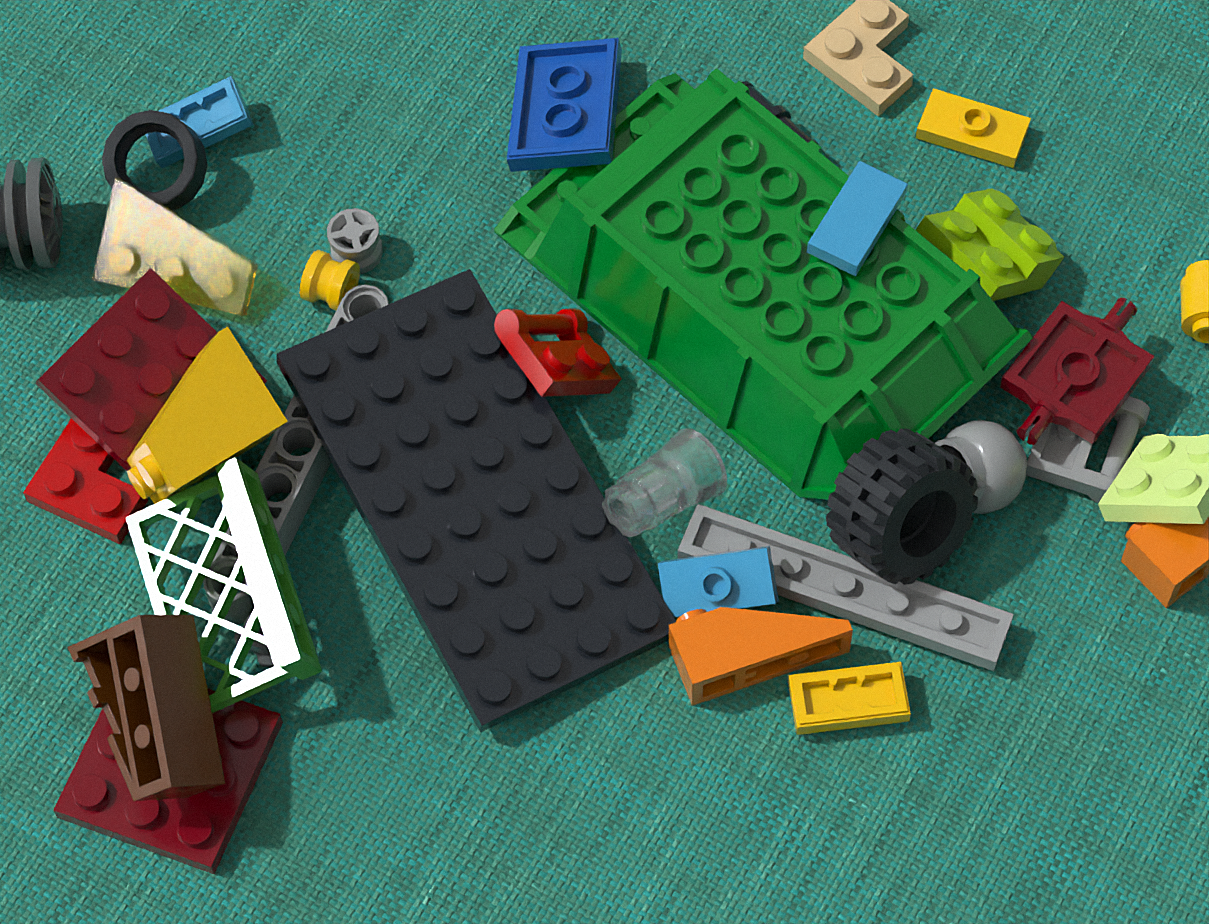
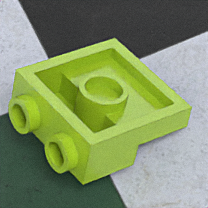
M993 188L964 194L954 210L926 215L916 228L919 234L966 272L971 269L980 276V285L993 301L1042 289L1064 259V256L1057 250L1054 240L1043 229L1029 224L1021 216L1018 206L1007 195Z

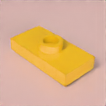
M933 88L918 124L916 139L1014 168L1029 130L1031 118Z
M901 662L789 675L788 686L796 735L910 721L911 713Z

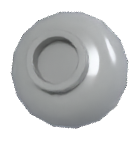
M984 420L971 421L954 428L944 439L935 442L936 445L951 453L971 468V476L976 478L978 489L974 494L978 497V505L973 513L986 514L1010 505L1022 491L1027 469L1026 454L1013 433L1001 424Z

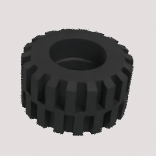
M901 428L897 433L893 430L882 432L878 440L871 438L863 444V449L858 454L853 453L847 460L848 466L843 473L839 472L834 482L837 486L835 491L829 495L827 503L831 511L826 515L827 526L832 529L829 534L832 541L839 546V549L889 583L897 584L900 581L902 584L907 585L914 583L918 577L923 580L931 576L936 567L942 568L950 560L949 556L955 549L958 551L964 542L963 537L966 531L970 530L974 518H972V513L977 509L978 497L974 494L978 489L976 478L971 476V468L951 453L910 429Z

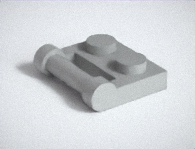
M1129 396L1114 415L1117 425L1100 473L1085 468L1093 444L1064 426L1050 423L1038 439V442L1032 447L1027 461L1026 475L1086 494L1093 501L1099 503L1128 460L1138 429L1146 425L1150 407L1145 402Z

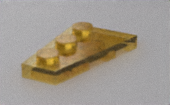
M115 177L92 280L130 289L152 268L187 303L246 316L258 265L207 232L198 229L176 215L177 213L161 203H157L123 179Z

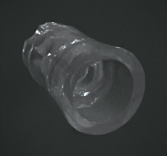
M681 429L657 452L639 466L621 476L615 485L605 490V500L602 502L604 513L609 522L615 525L622 535L627 537L637 536L645 530L654 529L669 518L696 504L722 495L727 486L725 465L716 448L704 435L693 429Z

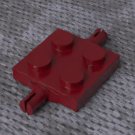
M1118 298L1104 319L1085 315L1061 301L1002 377L1000 388L1028 404L1033 410L1021 427L1016 430L1018 436L1023 441L1028 436L1027 443L1035 445L1050 423L1064 426L1091 444L1096 441L1153 363L1154 355L1132 343L1122 331L1132 316L1137 313V308L1131 301L1125 307L1127 299Z

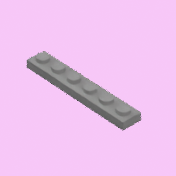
M697 504L678 548V559L770 546L779 596L988 670H995L1014 614L918 580L907 585L902 584L900 581L897 584L889 583L852 557Z

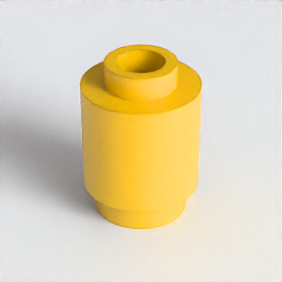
M1203 260L1189 265L1185 271V276L1180 281L1181 328L1186 335L1194 338L1196 341L1209 343V260Z

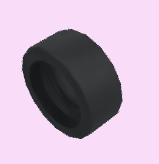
M154 110L131 114L118 123L105 141L102 156L105 179L114 193L141 211L158 214L178 210L193 200L204 184L208 165L204 145L195 131L170 113ZM153 132L165 133L176 139L183 149L185 160L182 173L176 182L166 190L158 192L143 191L135 186L127 175L126 170L128 152L134 143L145 134Z

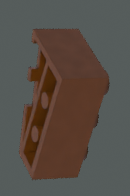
M138 615L67 647L74 662L84 663L93 687L87 692L93 708H103L114 734H111L107 740L133 801L189 798L225 784L194 615Z

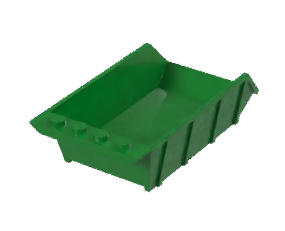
M717 68L696 89L691 87L676 73L658 79L616 115L613 159L610 164L555 168L516 201L494 229V233L798 497L828 500L829 495L835 491L837 486L834 482L839 472L843 473L848 466L847 460L854 452L858 454L863 449V444L871 438L878 440L882 432L893 430L897 433L901 428L910 429L914 433L918 432L928 439L1033 339L1028 330L1011 325L980 285V276L971 269L966 272L908 225L905 222L904 214L898 209L856 276L807 253L809 240L849 176L823 155L822 147L813 140L809 143L751 97L750 90L741 81L735 84Z

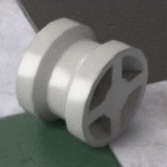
M353 208L337 213L330 220L327 227V238L330 244L332 259L340 263L346 259L357 262L360 266V274L373 270L379 264L383 255L379 225L375 217L366 210Z

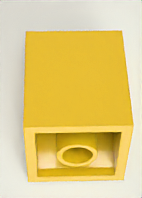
M228 327L219 331L198 353L127 459L131 466V469L127 471L129 480L143 499L150 497L153 503L156 504L183 491L216 470L215 466L250 450L288 422Z

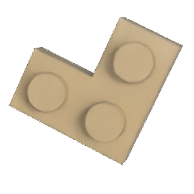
M856 0L804 46L803 59L875 115L879 116L903 95L913 83L914 74L882 51L908 27L909 15L890 0Z

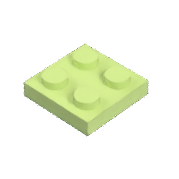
M1164 434L1143 436L1098 503L1104 520L1111 522L1204 524L1209 517V434L1201 436H1167Z

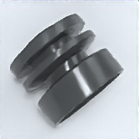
M32 158L28 163L26 173L24 165L19 159L10 160L6 167L4 184L0 182V271L4 267L7 248H10L16 267L20 270H29L33 264L34 257L41 269L55 268L59 262L63 214L60 194L55 184L50 163L46 158Z

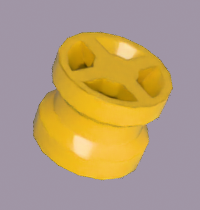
M321 250L314 251L302 274L300 298L312 303L318 300L325 301L330 309L336 311L345 294L358 286L360 277L359 264L348 259L340 263L334 261L327 252Z

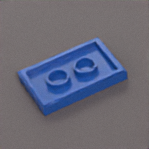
M619 38L520 46L507 152V162L511 172L601 165L612 162L622 55Z

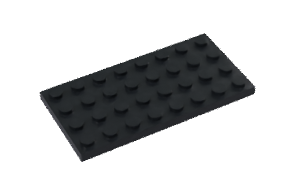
M468 269L277 353V365L481 733L668 641L669 625L675 623L676 620L545 397H541L498 338L494 327L497 314L472 271Z

